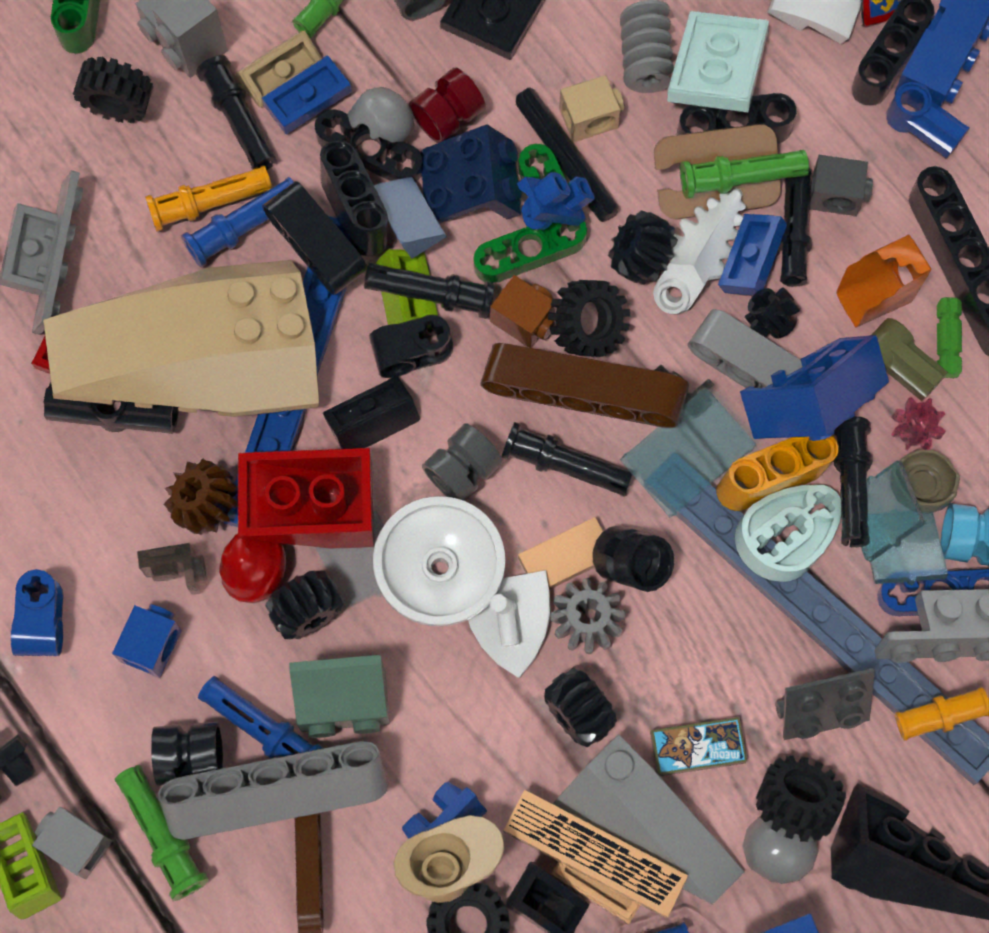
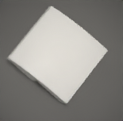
M772 0L767 13L799 31L806 26H810L837 43L842 44L850 37L861 6V0Z

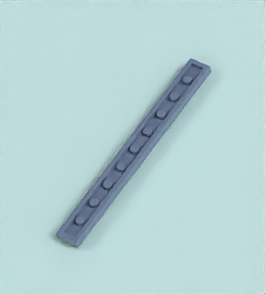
M675 452L645 481L644 487L849 673L874 668L873 695L894 714L933 703L932 699L934 697L942 695L944 699L948 698L909 662L895 663L892 659H876L874 649L882 638L809 572H805L795 580L786 582L772 581L753 572L741 559L735 544L736 528L744 514L741 511H733L724 507L718 500L716 489ZM770 539L766 546L762 547V549L757 548V550L762 555L767 552L770 554L776 543ZM973 720L954 725V730L944 733L942 729L919 735L972 785L977 784L989 771V734Z

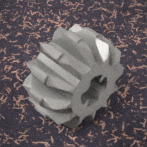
M584 578L582 591H579L570 582L565 587L568 597L563 595L555 596L554 604L561 610L551 612L550 621L562 624L555 630L557 639L571 635L568 649L575 650L579 641L585 642V653L592 654L595 640L601 648L606 650L611 644L608 635L620 637L622 628L615 622L624 620L626 613L625 610L613 608L620 602L621 597L618 593L611 594L608 597L604 596L608 587L607 583L601 582L595 591L591 590L590 579ZM586 608L593 609L595 611L594 619L597 622L594 623L593 619H590L589 624L582 623L579 610H582L585 614Z

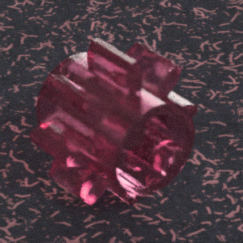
M909 397L905 403L906 411L896 409L891 417L894 421L900 423L891 435L892 437L900 436L901 440L905 442V450L907 451L912 446L921 445L922 449L929 450L932 446L931 437L940 440L946 432L942 427L937 426L946 414L944 411L937 412L931 405V398H928L926 402L916 403L912 397Z

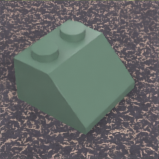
M381 655L289 663L297 726L301 732H308L309 737H331L336 735L335 729L353 728V733L369 734L379 732L380 725L390 724L386 671Z

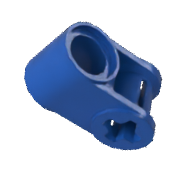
M38 569L30 570L19 578L15 588V610L11 627L12 654L14 656H60L63 647V589L47 572ZM41 585H44L48 589V593L41 594L39 601L35 600L32 597V593L39 592Z

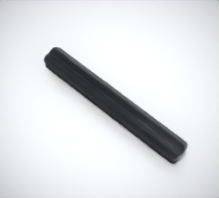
M529 87L519 92L515 97L516 106L544 145L554 153L559 166L570 181L575 177H582L588 181L594 195V200L587 205L598 220L605 222L617 214V203L536 91Z

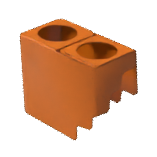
M908 234L863 256L858 262L849 265L845 270L836 294L853 325L859 327L912 303L932 269L915 241ZM898 266H906L912 275L913 281L904 285L899 276Z

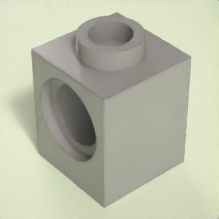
M59 806L55 813L49 812L41 820L35 831V835L38 837L32 846L76 876L87 879L113 841L68 810Z

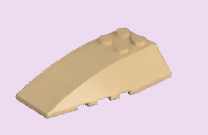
M291 260L209 267L43 320L54 399L113 404V401L133 402L135 407L152 409L153 405L178 407V411L197 413V409L218 411L220 416L230 417L319 407L315 342L301 272Z

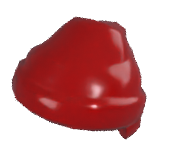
M235 534L225 546L219 566L222 585L229 596L239 602L252 604L264 601L270 597L273 591H276L284 576L286 568L285 550L282 543L239 539L238 534Z

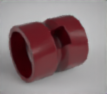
M453 67L435 82V90L427 88L409 102L416 122L436 143L443 142L460 129V121L467 124L486 109L485 100L478 87L465 72L456 67Z

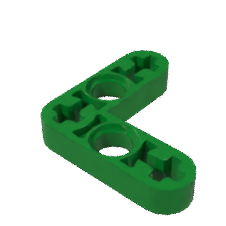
M531 144L521 151L518 161L521 179L525 177L540 179L537 169L534 166H530V160L534 158L539 163H543L544 177L551 172L560 173L564 177L554 153L547 146ZM584 221L578 226L566 224L570 232L576 231L575 239L571 241L566 236H561L562 225L560 223H552L544 230H535L527 226L481 244L474 253L473 265L475 274L484 282L498 283L512 278L514 275H520L573 255L585 245L586 223ZM532 239L539 242L542 250L538 255L528 257L521 254L518 247L521 242ZM508 247L512 248V257L516 263L512 264L510 256L507 257ZM492 255L494 260H499V268L492 270L490 265H485V257Z

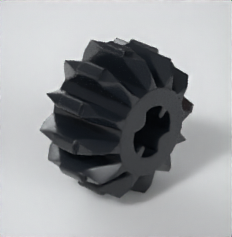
M641 210L636 215L630 214L625 225L618 226L619 232L616 237L611 239L614 243L608 253V256L612 259L611 268L633 283L638 282L644 285L649 280L655 282L661 270L667 271L669 259L675 256L672 252L673 247L678 241L674 236L675 228L668 221L651 212L647 213Z
M313 570L306 572L302 576L296 575L293 580L283 583L280 589L273 591L271 598L268 599L265 606L272 624L284 639H301L305 635L313 634L319 628L325 627L326 623L335 619L344 603L333 579L329 578L325 571Z
M572 668L565 674L561 673L552 680V684L545 688L544 699L549 706V711L574 742L588 748L593 743L601 741L615 727L617 719L616 713L612 709V704L607 700L604 692L599 689L596 682L591 680L585 672Z

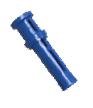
M288 177L285 181L226 216L216 214L211 217V223L192 234L186 232L181 235L183 243L194 261L200 267H203L207 264L206 259L226 247L229 249L236 247V244L239 242L238 237L268 220L262 205L294 181Z
M216 676L211 677L199 692L198 699L211 706L232 724L263 745L262 750L269 759L294 755L295 753L289 750V746L299 753L324 749L320 744L313 746L294 732V725L284 721L278 723L250 701L222 683ZM228 702L232 703L238 709H240L249 717H251L254 720V722L252 723L247 718L238 713L236 710L231 708L228 705ZM265 728L271 732L269 735L264 731Z

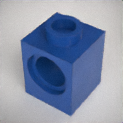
M150 604L148 610L134 605L112 654L121 663L160 678L182 630L172 620L174 614L153 604Z

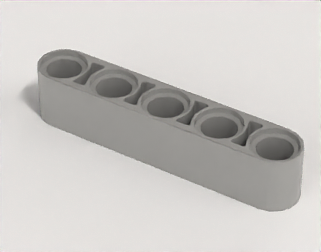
M362 741L179 777L170 780L160 788L158 799L170 834L177 839H191L370 803L384 796L388 789V783L378 747L374 743Z

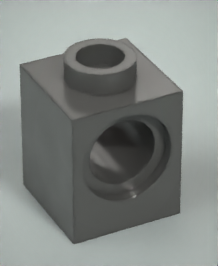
M819 154L812 172L810 210L857 216L862 202L869 203L873 178L866 177L868 162Z

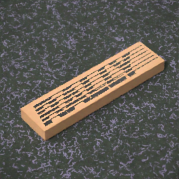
M524 790L503 831L666 919L669 917L688 875L527 790Z

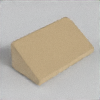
M305 30L243 67L234 75L260 108L263 106V96L322 58Z

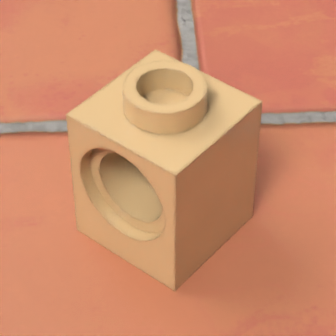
M607 75L560 89L559 109L573 143L618 129L620 112L624 111V103L619 89H612Z

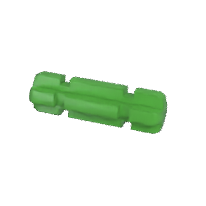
M954 297L941 298L937 304V318L939 319V323H937V355L940 356L937 363L948 372L944 378H957L962 372V358L959 355L962 352V321L959 319V316L962 315V302L959 298Z

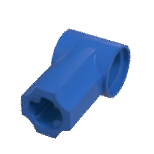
M917 82L905 83L899 87L886 111L888 124L894 130L902 133H912L945 158L953 152L970 129L934 103L929 90ZM902 104L912 106L916 112L906 110Z

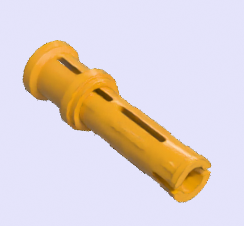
M261 166L242 174L233 175L194 188L184 184L178 186V191L155 198L152 195L145 196L157 232L163 229V225L186 218L189 221L196 220V217H199L200 212L265 193L272 188L266 167Z

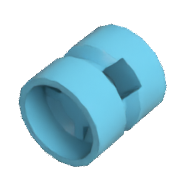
M949 504L943 520L940 540V553L943 559L968 562L972 557H976L980 565L989 566V509L983 514H979L974 506Z

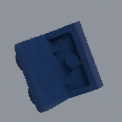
M486 124L426 147L421 151L423 195L439 223L484 207L505 219L521 215L519 199L522 196V191L517 185L519 181L517 179L515 163L518 159V152L514 142L493 127Z

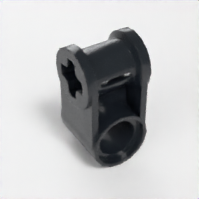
M426 315L399 324L385 325L369 334L379 375L383 378L399 377L414 370L441 364L447 361L453 351L450 327L447 321L437 315ZM436 336L438 342L430 344L428 338Z

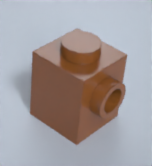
M514 275L490 306V322L527 347L532 348L539 338L543 341L546 340L551 334L549 327L556 325L555 320H548V313H555V307L550 305L553 296L544 287L538 284L531 286Z

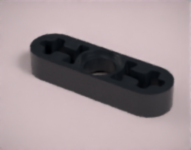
M337 109L326 110L317 117L315 132L321 147H324L325 144L331 141L340 140L347 142L346 137L350 138V144L356 149L366 170L388 181L412 177L417 182L422 176V156L414 146L404 141L390 142L381 137L371 139L370 130L367 125L360 124L358 127L353 128L350 125L348 114ZM336 125H340L342 134L334 132L331 136L327 135L326 127L333 129ZM368 139L377 141L380 144L379 151L371 156L362 155L357 150L362 141ZM388 149H391V158L387 157ZM406 159L411 160L412 169L405 167L402 171H398L397 162L404 163Z

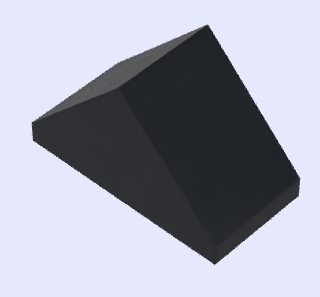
M529 862L506 901V907L546 933H574L590 905L532 862Z

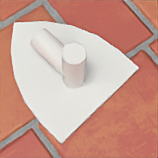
M547 571L503 578L497 594L491 597L489 605L479 614L468 620L470 628L483 650L499 666L518 678L524 674L535 660L546 637L551 614Z

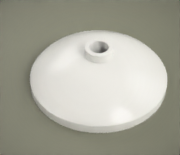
M443 496L427 497L405 505L385 523L375 544L373 569L378 588L383 597L399 614L422 625L450 626L467 621L479 614L489 605L491 597L497 594L505 571V550L496 526L480 509L457 498ZM443 562L447 564L448 570L446 573L438 575L432 571L433 565Z

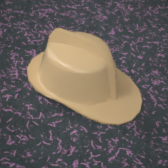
M465 816L454 819L407 839L398 849L394 859L395 876L401 886L413 895L438 903L452 901L461 896L468 886L481 881L493 873L503 856V835L494 823L484 817Z

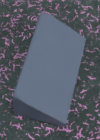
M412 177L374 185L387 211L388 222L411 258L416 257L447 237Z

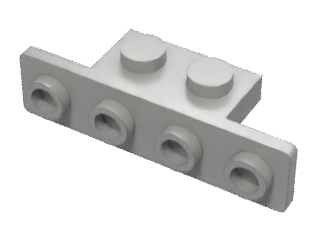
M72 170L62 182L56 214L17 203L13 211L2 263L0 285L39 295L32 333L41 335L44 331L43 320L57 316L60 310V301L55 300L57 286L62 287L67 275L68 263L62 260L65 248L69 249L75 235L76 226L70 224L72 210H78L83 195V188L77 186L80 173Z
M989 589L920 591L915 598L922 631L888 632L874 649L876 659H892L895 663H906L916 658H934L937 662H948L958 657H976L979 661H989Z

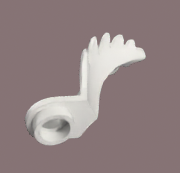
M735 188L730 193H719L720 201L713 197L708 198V211L701 206H697L694 209V214L698 223L685 218L680 221L679 224L684 236L674 234L678 239L677 244L672 249L675 256L672 257L667 266V271L664 270L653 291L654 300L662 311L669 314L684 313L692 306L707 281L721 278L725 267L722 259H728L732 246L727 241L735 240L738 230L734 226L740 225L743 216L738 211L746 208V205L741 201L743 195L741 189ZM676 287L680 289L682 296L678 298L671 296L668 288Z

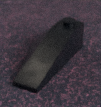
M857 783L851 793L831 846V879L839 882L845 888L856 890L871 898L989 920V867L971 855L961 858L943 842L945 839L944 835L934 828L929 833H926L906 818L910 812L896 801Z

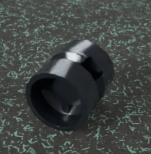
M620 525L603 531L596 540L592 551L594 567L602 578L645 592L656 591L665 585L674 567V553L671 545L663 537Z
M193 723L189 731H184L180 725L154 727L151 736V759L156 784L160 786L179 777L223 769V743L219 723Z

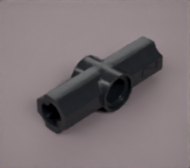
M51 382L48 388H46L43 401L44 417L46 420L96 425L110 432L133 429L173 434L175 427H177L179 411L178 407L153 405L151 409L135 407L133 402L118 401L121 402V405L116 412L104 414L103 409L107 404L54 399Z

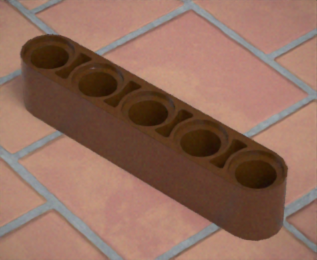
M495 343L492 345L480 382L483 389L498 396L662 428H675L678 426L689 389V383L686 380L673 374L506 343Z

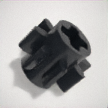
M784 287L780 288L777 293L770 288H765L756 292L749 300L748 311L750 313L745 315V319L751 324L750 328L764 337L769 333L773 338L777 339L785 337L794 329L797 323L795 314L800 312V308L795 304V299Z

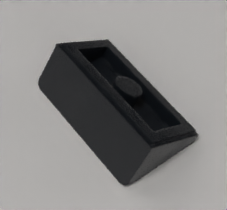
M398 376L378 384L322 413L341 449L367 448L420 420L414 400Z

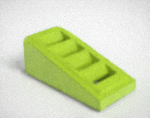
M21 812L0 823V844L18 834H21L22 837L21 840L4 849L0 847V887L9 912L23 920L61 901L62 898L43 852L32 846L37 838L26 814ZM27 851V856L8 865V860ZM31 869L34 870L33 874L15 882V877Z

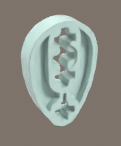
M825 485L790 487L762 498L746 511L737 525L735 544L741 559L753 572L772 581L786 582L801 577L816 563L832 541L840 523L841 498L834 489ZM822 503L827 508H823L820 511L817 509L814 513L809 514L814 508V504L819 505ZM794 524L799 529V531L791 532L784 542L777 543L770 554L767 552L762 555L758 552L757 548L762 549V547L766 546L772 536L780 535L786 526L790 527Z

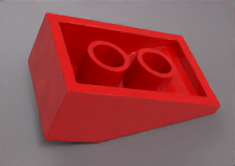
M370 448L238 453L239 539L329 549L374 547L373 475Z

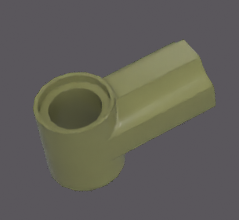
M892 318L885 319L871 334L877 335L886 372L920 401L927 398L947 375L948 372L914 344L913 335L897 320Z

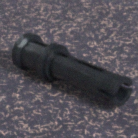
M217 55L205 60L198 66L196 75L200 81L206 83L212 95L211 103L213 107L223 112L235 137L248 158L252 170L261 166H265L267 170L273 167L272 164L277 162V159L245 102L246 90L242 84L236 82L231 73L230 60L224 55Z
M370 262L364 280L367 281L364 283V289L382 291L414 299L439 303L445 311L452 312L456 308L476 312L480 318L484 319L489 315L494 295L493 282L486 281L482 285L460 280L459 275L451 274V276L447 275L446 278L433 277Z
M854 416L844 421L834 430L839 447L838 455L833 462L836 470L840 472L841 544L848 546L850 540L851 548H859L870 543L866 475L872 465V455L867 451V435L871 432V422L866 418Z
M514 422L507 438L502 458L508 460L510 457H514L535 465L536 470L539 472H547L549 468L604 488L622 497L625 496L633 474L632 470L612 465L559 445L555 436L550 434L546 437L521 429V424Z

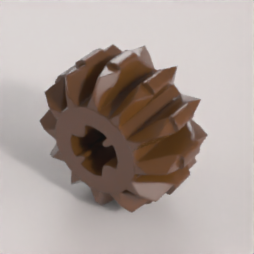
M202 459L198 465L187 462L183 474L173 472L176 482L174 485L165 488L171 497L163 505L171 513L170 518L173 519L176 525L183 529L186 528L193 534L202 535L206 530L217 533L220 521L231 522L228 512L230 509L238 507L236 499L233 498L238 493V487L232 481L233 476L230 475L231 473L227 469L214 464L212 461Z

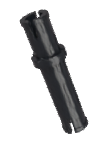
M810 167L807 176L786 178L784 221L787 227L779 249L782 251L780 282L790 287H799L807 283V252L812 248V239L808 236L810 177L812 174Z

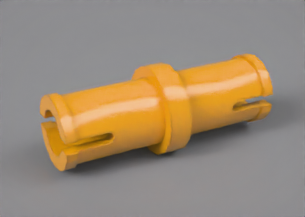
M983 687L944 699L941 695L932 699L933 703L903 712H896L895 720L903 741L942 729L945 733L954 730V725L983 716L988 717L989 699Z

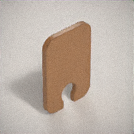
M763 124L667 136L659 140L654 148L655 169H668L673 164L681 163L682 161H689L690 164L712 162L717 156L727 157L730 161L778 154L777 139L774 131ZM780 180L732 186L728 193L735 188H739L743 192L741 201L746 205L744 210L770 206L778 200L781 185ZM670 188L657 189L660 210L664 215L672 219L695 217L694 209L697 206H701L708 211L707 200L710 197L720 201L718 190L695 193L693 198L686 199L682 190L676 191Z

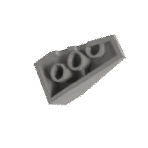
M619 734L581 771L553 803V805L688 875L682 889L712 905L745 872L652 767Z

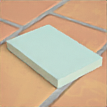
M690 11L669 84L667 102L749 112L768 34L769 21Z

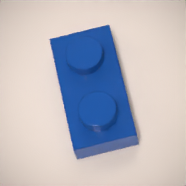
M327 55L263 96L262 102L283 132L288 134L350 94L352 88L346 77Z
M744 214L718 283L724 293L753 296L756 292L764 289L787 227L786 222L781 216Z

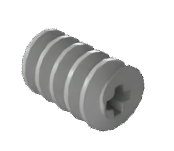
M644 0L631 4L620 14L621 39L623 41L621 50L624 56L622 67L625 70L623 82L631 90L640 93H653L668 88L671 77L668 75L674 69V64L669 60L672 58L673 50L668 46L672 41V35L668 32L671 21L667 17L670 13V7L667 3L660 0Z

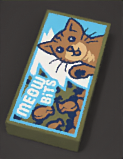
M739 717L656 729L650 732L656 771L659 776L739 765L747 762Z

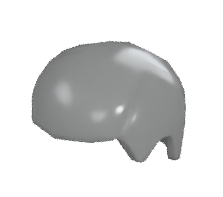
M385 87L367 89L348 113L350 125L353 128L358 127L360 124L367 125L370 130L371 139L381 137L390 142H403L414 127V114L411 107L399 94Z
M758 817L747 828L742 845L747 865L751 870L771 882L786 884L800 881L814 867L818 854L817 841H814L812 836H810L808 842H801L799 834H794L793 839L784 837L786 830L780 828L776 832L771 829L772 820L764 822L761 817Z

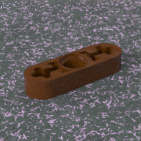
M321 813L295 818L298 933H323Z

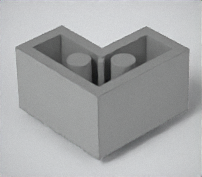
M140 0L135 4L141 19L137 22V25L143 35L150 42L157 40L163 47L161 52L167 62L175 70L181 67L190 78L196 75L198 66L205 60L217 55H223L228 51L217 9L209 0Z

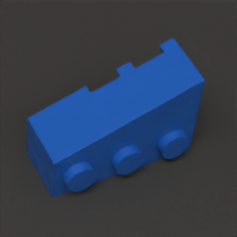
M941 0L938 6L939 9L908 61L894 94L903 84L917 82L929 90L932 101L942 107L944 101L952 104L963 84L962 81L957 79L961 70L969 73L980 53V50L974 48L978 39L986 42L989 37V0Z
M877 335L839 338L801 358L802 367L787 376L785 370H779L770 375L772 384L764 388L749 386L740 391L754 439L808 437L811 441H818L832 436L835 433L834 430L840 424L854 417L855 411L864 403L873 400L875 394L889 380Z

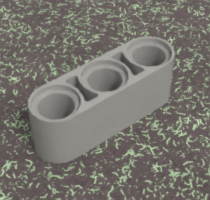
M718 309L710 311L688 342V347L695 356L744 388L749 386L764 388L772 384L770 375L785 370L787 376L802 367L799 358Z

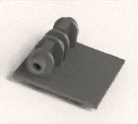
M874 668L785 688L783 700L775 702L779 719L784 718L783 739L788 740L797 737L807 739L823 731L840 727L850 729L869 721L875 676Z

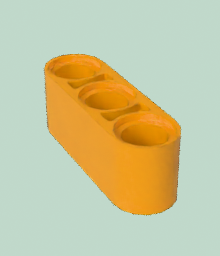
M833 435L818 441H811L808 437H791L737 459L732 463L717 485L716 494L718 500L729 510L741 511L750 508L754 503L767 495L817 480L838 455L839 446ZM808 452L813 453L818 459L813 458ZM772 466L779 468L783 474L776 472ZM735 480L744 483L747 489L740 487Z

